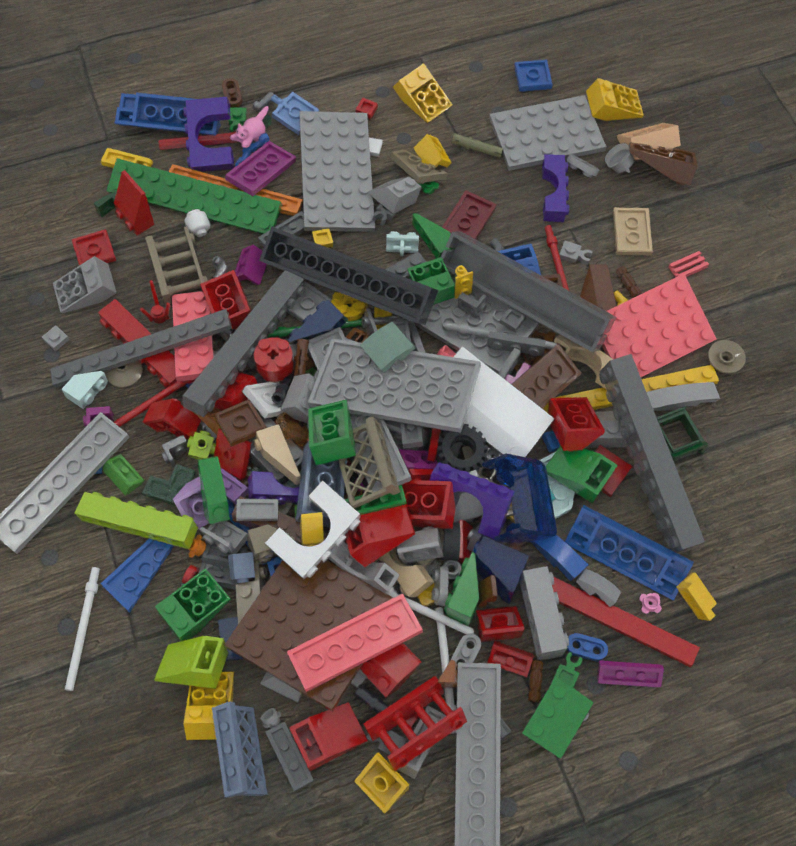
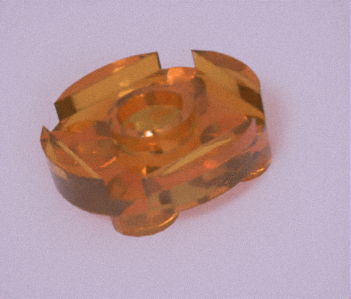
M285 412L281 413L274 422L276 425L279 424L284 438H291L297 445L303 447L309 438V430L305 426L301 428L297 424L299 420L293 419Z

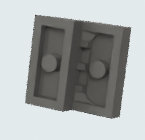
M207 543L199 573L206 568L222 588L236 590V584L239 583H237L236 579L230 580L228 555H231V553L227 552L225 554L217 548L215 543L212 545ZM241 548L237 554L247 553V549Z

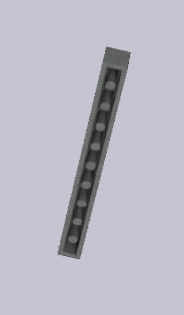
M286 270L281 274L184 393V408L202 417L208 411L211 412L216 401L224 396L226 388L235 382L238 373L245 369L249 359L254 358V351L258 342L262 339H267L268 335L275 331L279 321L284 320L286 312L294 307L298 297H302L305 291L303 278Z

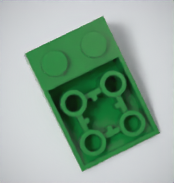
M560 445L543 469V472L593 504L614 473L617 464L603 455L585 448L583 450L563 451Z
M473 552L470 558H465L461 567V576L458 575L453 585L452 593L454 594L449 593L444 608L447 617L467 626L471 623L479 601L476 559Z
M205 568L157 604L155 608L179 641L191 639L199 633L231 599Z

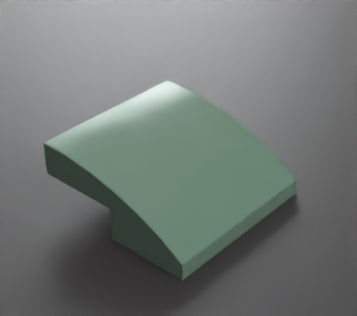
M393 322L383 326L360 344L363 350L384 373L398 359L403 361L416 348Z

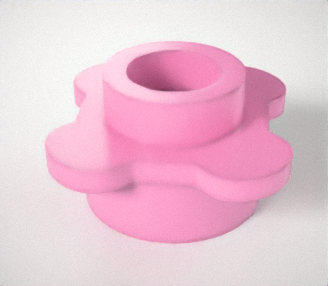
M657 593L642 594L639 600L642 602L641 611L643 613H659L661 611L660 596Z

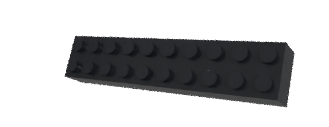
M272 226L259 260L422 325H426L439 291Z

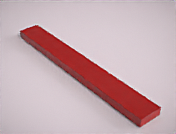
M554 577L552 588L553 592H557L560 604L688 667H692L700 647L613 605L609 607L605 601L595 596H590L588 593Z

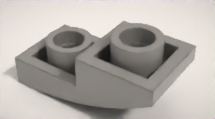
M586 568L580 573L576 581L590 596L597 593L609 607L616 603L621 594V591L610 581Z

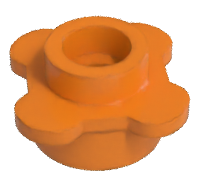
M201 535L196 536L190 549H188L190 550L189 557L191 558L195 555L201 556L205 551L206 542L201 540Z

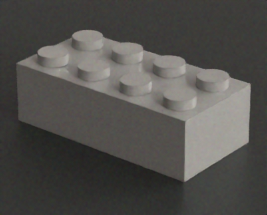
M547 566L524 570L519 582L537 660L562 657L567 646H569V639L567 633H563L562 629L564 618L562 612H558L559 598L557 592H553V574L548 571Z

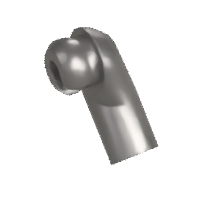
M269 92L260 102L255 101L253 109L260 112L272 102L271 97L274 94Z

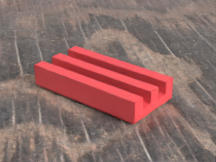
M698 251L669 264L668 268L675 278L682 274L688 277L708 268L709 263L704 261V256L701 257V252ZM700 263V265H698V266H696V267H694V268H691V266H694V265ZM691 268L683 273L678 274V272Z

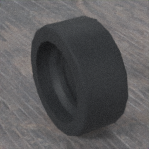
M454 522L453 529L442 528L444 531V557H441L442 560H459L460 524L459 522Z

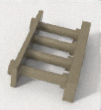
M187 226L184 227L186 236L158 243V241L154 242L152 235L145 237L165 305L167 302L172 304L170 296H173L174 293L200 287V284L208 281L206 276H202L193 243H196L193 232L189 233ZM185 243L189 244V251L166 257L158 256V252H161L160 250ZM193 257L195 265L169 272L162 270L165 264ZM197 272L199 277L198 280L172 287L166 284L171 278Z

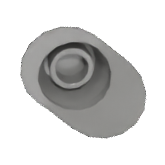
M621 143L613 147L606 154L605 162L616 173L624 171L630 173L629 168L634 163V157L629 152V145Z

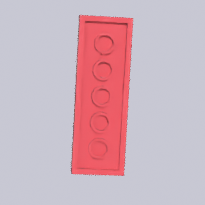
M203 291L172 296L173 327L211 314ZM212 335L174 348L177 382L197 379L214 358Z
M401 594L287 651V654L307 692L423 633V629L406 598Z

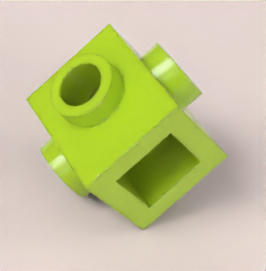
M200 431V433L195 432L194 437H189L187 447L190 448L188 457L199 460L209 458V454H214L216 443H213L214 437H211V433Z

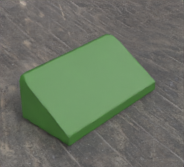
M121 454L108 459L103 465L102 470L125 496L145 481Z

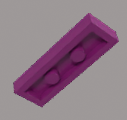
M599 661L597 681L600 684L661 687L664 668L660 664Z

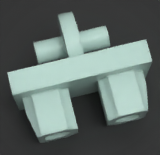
M391 231L390 234H387L386 252H400V256H404V253L418 252L419 236L414 232H409L407 235H399L398 232Z

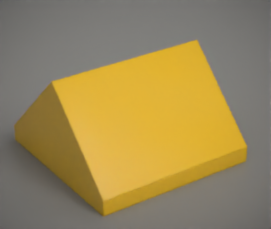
M379 752L354 781L384 814L409 789V784L397 771L393 770Z

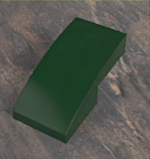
M117 191L94 202L99 216L103 217L116 208L114 200Z

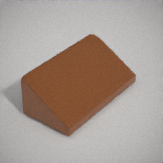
M450 660L438 680V683L443 688H457L458 664L454 660Z

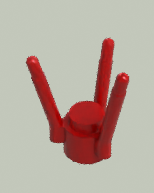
M150 280L155 306L152 307L151 314L143 308H140V311L150 322L154 321L157 324H161L169 319L170 303H166L165 309L159 305L154 283Z

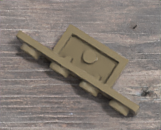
M254 561L255 581L236 584L238 624L265 586L267 570L259 561Z

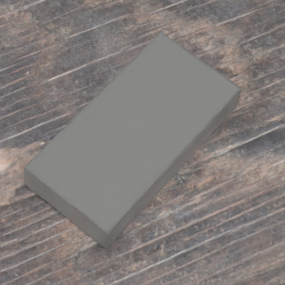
M237 499L236 521H278V499Z

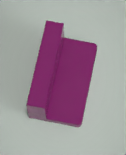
M254 244L242 249L235 272L240 281L248 279L255 285H260L267 264L259 261L263 251Z

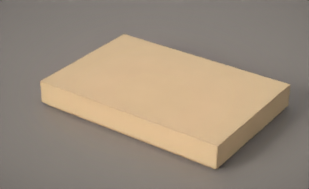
M614 207L616 255L651 256L653 249L649 208Z

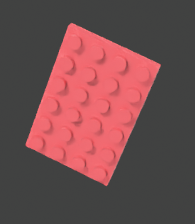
M682 274L607 310L606 312L617 318L611 330L605 333L607 337L602 347L606 355L612 359L632 354L640 377H643L717 338L685 274Z

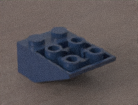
M329 300L326 302L322 301L316 307L317 311L313 315L309 314L302 321L304 324L299 329L295 328L289 334L290 338L288 341L297 344V339H313L339 327L341 328L348 319Z

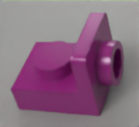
M110 406L86 408V415L83 416L84 427L100 412L111 421H114V414Z

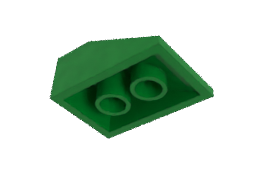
M347 399L309 408V448L316 465L356 456L355 440Z

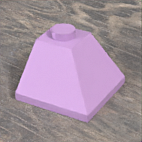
M200 477L186 483L173 498V501L181 516L187 515L192 517L199 529L209 522L204 517Z

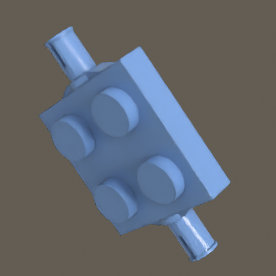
M294 92L284 99H280L275 94L271 97V101L278 105L272 112V118L297 135L300 134V111L319 112L318 108Z

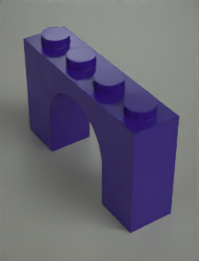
M217 97L186 100V107L183 109L185 118L187 117L185 132L188 134L186 148L190 154V157H187L188 167L200 172L235 168L234 153L231 147L207 148L198 141L199 132L205 124L212 121L231 120L228 98Z
M438 462L432 471L430 481H451L453 492L462 491L475 496L483 508V517L478 533L497 540L503 530L514 491L506 486L494 484L485 478L476 477L466 471H461L448 464Z

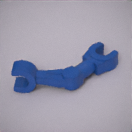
M267 133L262 134L258 139L259 141L250 144L249 147H243L242 157H239L236 161L235 167L248 158L252 152L270 141Z

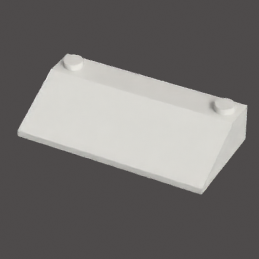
M461 347L454 356L455 358L480 361L464 347ZM480 361L481 368L464 424H469L468 427L470 429L473 426L476 427V432L481 431L483 433L482 438H486L489 444L518 466L554 418Z

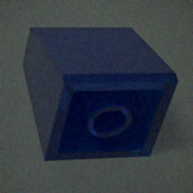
M483 536L481 542L477 541L473 549L476 559V570L483 579L495 576L497 594L505 603L509 604L529 556Z

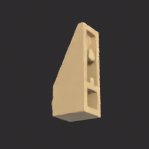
M279 424L256 431V439L254 440L256 450L261 451L263 458L295 485L300 484V473Z

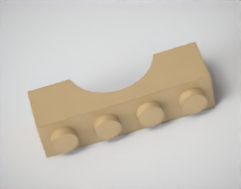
M561 334L557 336L554 343L560 345L571 361L582 362L592 368L596 374L595 382L606 389L605 385L600 381L599 374L600 370L613 359L600 350L592 353Z
M396 547L379 558L381 562H385L400 575L397 581L401 585L399 588L405 596L417 597L434 583L424 566H407L403 564L397 556Z

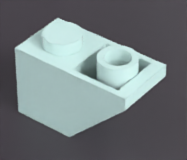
M102 371L78 374L68 381L62 388V391L67 399L84 409L93 402L97 393L106 387L108 380Z

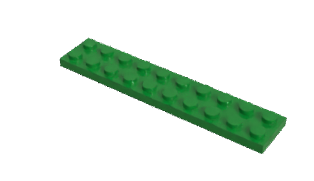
M118 158L116 159L106 190L108 193L117 191L121 173L125 170L145 192L148 204L185 214L199 209L206 213L208 220L260 234L268 232L271 226L275 227L282 206L281 201L258 195L251 196L243 191Z

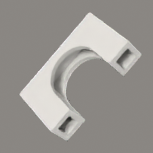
M324 481L309 495V499L330 519L331 528L327 538L319 545L306 547L296 543L279 527L265 543L303 579L307 576L309 578L312 577L318 570L316 566L320 561L325 562L332 554L330 550L335 545L340 546L346 539L345 534L350 529L353 531L361 522L359 520L361 517L360 513Z

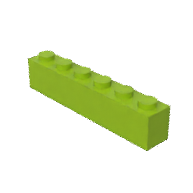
M84 492L75 511V514L81 521L190 549L198 530V526L190 516L182 515L180 517L168 510H164V512L157 511L152 506L142 507L133 501H128V503L122 502L119 498L113 496L107 498L97 492H92V494Z

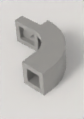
M345 542L340 546L335 545L330 550L332 554L329 559L339 568L382 592H389L400 576L385 562H373L366 567L362 566L350 555L348 545Z

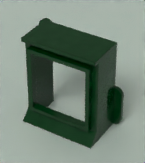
M685 406L657 417L674 462L676 459L695 451L700 454L705 452L708 443L702 438ZM680 419L692 443L673 449L661 426Z

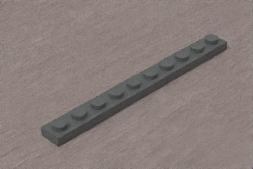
M224 309L51 368L52 384L58 388L66 385L74 375L97 371L105 372L232 329L229 313Z

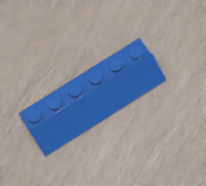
M137 92L136 95L121 93L115 124L185 132L187 117L185 118L183 108L186 107V100L196 99ZM212 121L205 124L199 134L216 136L221 127L220 121Z
M583 505L565 540V543L572 548L673 601L679 592L676 587L686 578L693 565V561Z

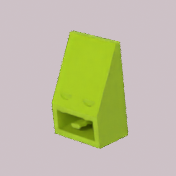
M201 636L168 644L154 680L157 682L216 689L228 655L227 648L224 646V638Z

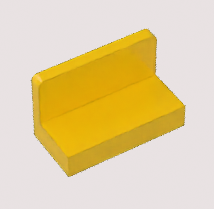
M426 134L414 147L418 157L422 159V163L432 164L436 167L438 165L448 167L452 163L440 141L434 136Z
M692 572L676 588L698 619L710 621L715 617L711 609L716 605V601L698 575Z

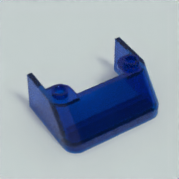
M505 453L482 463L485 468L496 469L497 480L514 491L511 502L515 523L509 524L506 528V533L495 536L494 541L516 544L548 539L557 534L547 470L542 461Z

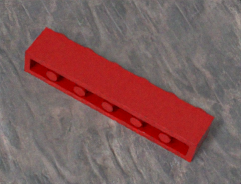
M116 299L98 312L101 318L99 320L101 325L105 329L109 328L113 337L117 341L121 340L123 344L151 335ZM169 350L138 360L140 364L145 363L148 366L147 370L153 376L157 375L160 378L159 381L165 388L177 381L175 356Z

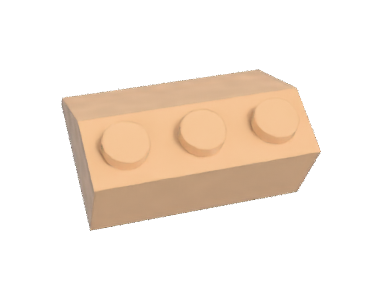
M661 123L617 135L620 144L626 143L629 145L630 142L647 144L652 146L653 149L662 146L668 151H673L674 147L681 146L678 125ZM633 155L634 160H640L638 157Z

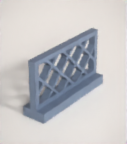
M227 702L213 707L212 713L224 796L230 798L233 796L267 795L254 708L236 706L235 702ZM245 713H247L248 722L244 718ZM240 724L244 728V733L239 728ZM243 747H245V748L247 749V751H248L247 755H246V753L244 752ZM252 758L254 759L255 766L251 762ZM247 768L251 772V776L246 772ZM255 780L258 782V788L254 783Z

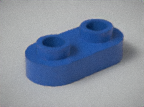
M574 633L568 637L569 646H567V651L571 652L574 656L598 662L602 661L608 653L607 644L603 640L579 633ZM578 643L579 648H574L572 644ZM597 648L600 654H595L593 649Z

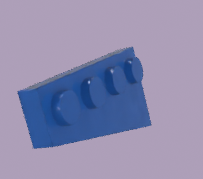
M148 539L112 572L101 585L130 613L175 545Z

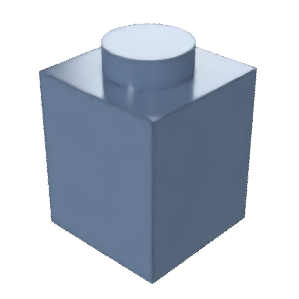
M253 552L228 555L230 580L236 579L237 583L249 582V578L255 577Z

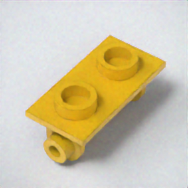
M459 265L455 269L457 275L455 277V299L462 292L466 295L471 294L473 285V271L467 272L464 266Z

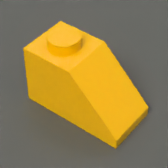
M322 512L301 514L300 532L302 546L312 547L324 541Z

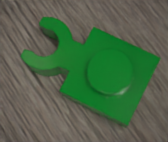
M230 107L231 120H228L230 132H234L238 128V124L244 125L247 118L246 108Z
M569 652L566 656L567 665H559L553 680L556 677L574 688L580 675L579 672L574 670L582 664V658L579 657L578 662L572 663L570 661L572 653Z

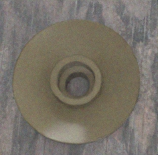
M720 340L710 347L708 359L716 370L731 374L742 369L746 361V355L737 343L730 340Z
M137 360L105 371V376L111 385L118 388H126L140 380L143 367Z

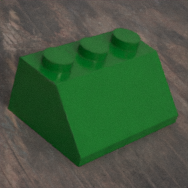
M555 677L522 734L561 759L594 702Z

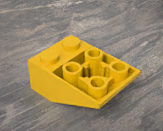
M424 63L393 86L401 100L427 123L452 106V103Z
M598 78L586 90L591 114L594 118L610 121L642 118L644 116L638 92L633 88L631 89Z
M222 672L216 689L189 686L184 717L186 740H216L212 708L227 702H233L234 672Z

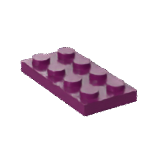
M268 141L225 175V180L254 196L294 164L296 156Z

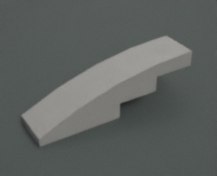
M714 382L678 385L647 392L654 411L677 410L684 406H697L701 402H716L720 399Z

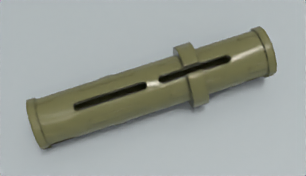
M457 133L454 134V140H452V144L466 147V150L472 149L501 158L504 149L503 147L475 140L471 136L465 137Z

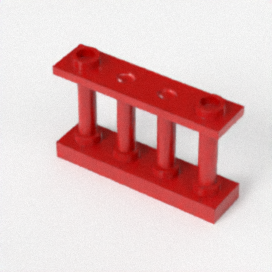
M436 676L364 723L365 729L372 741L380 737L391 752L387 758L394 771L406 766L412 759L453 731L460 729L467 722L461 707L453 711L441 697L444 691L438 683ZM432 701L437 704L446 716L436 724L423 709ZM414 713L419 716L428 728L418 736L405 721ZM397 725L409 739V742L401 748L397 747L387 733Z

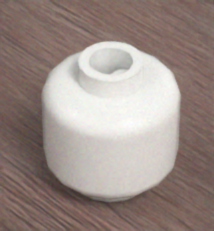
M199 209L188 212L184 220L189 233L193 232V235H197V237L205 236L211 226L206 213Z

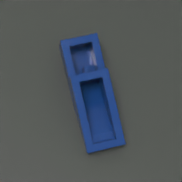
M544 525L539 526L527 537L554 568L557 566L570 581L588 566L567 543Z

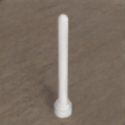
M394 587L389 592H384L393 598L400 595L397 594ZM406 598L412 610L464 634H474L473 628Z

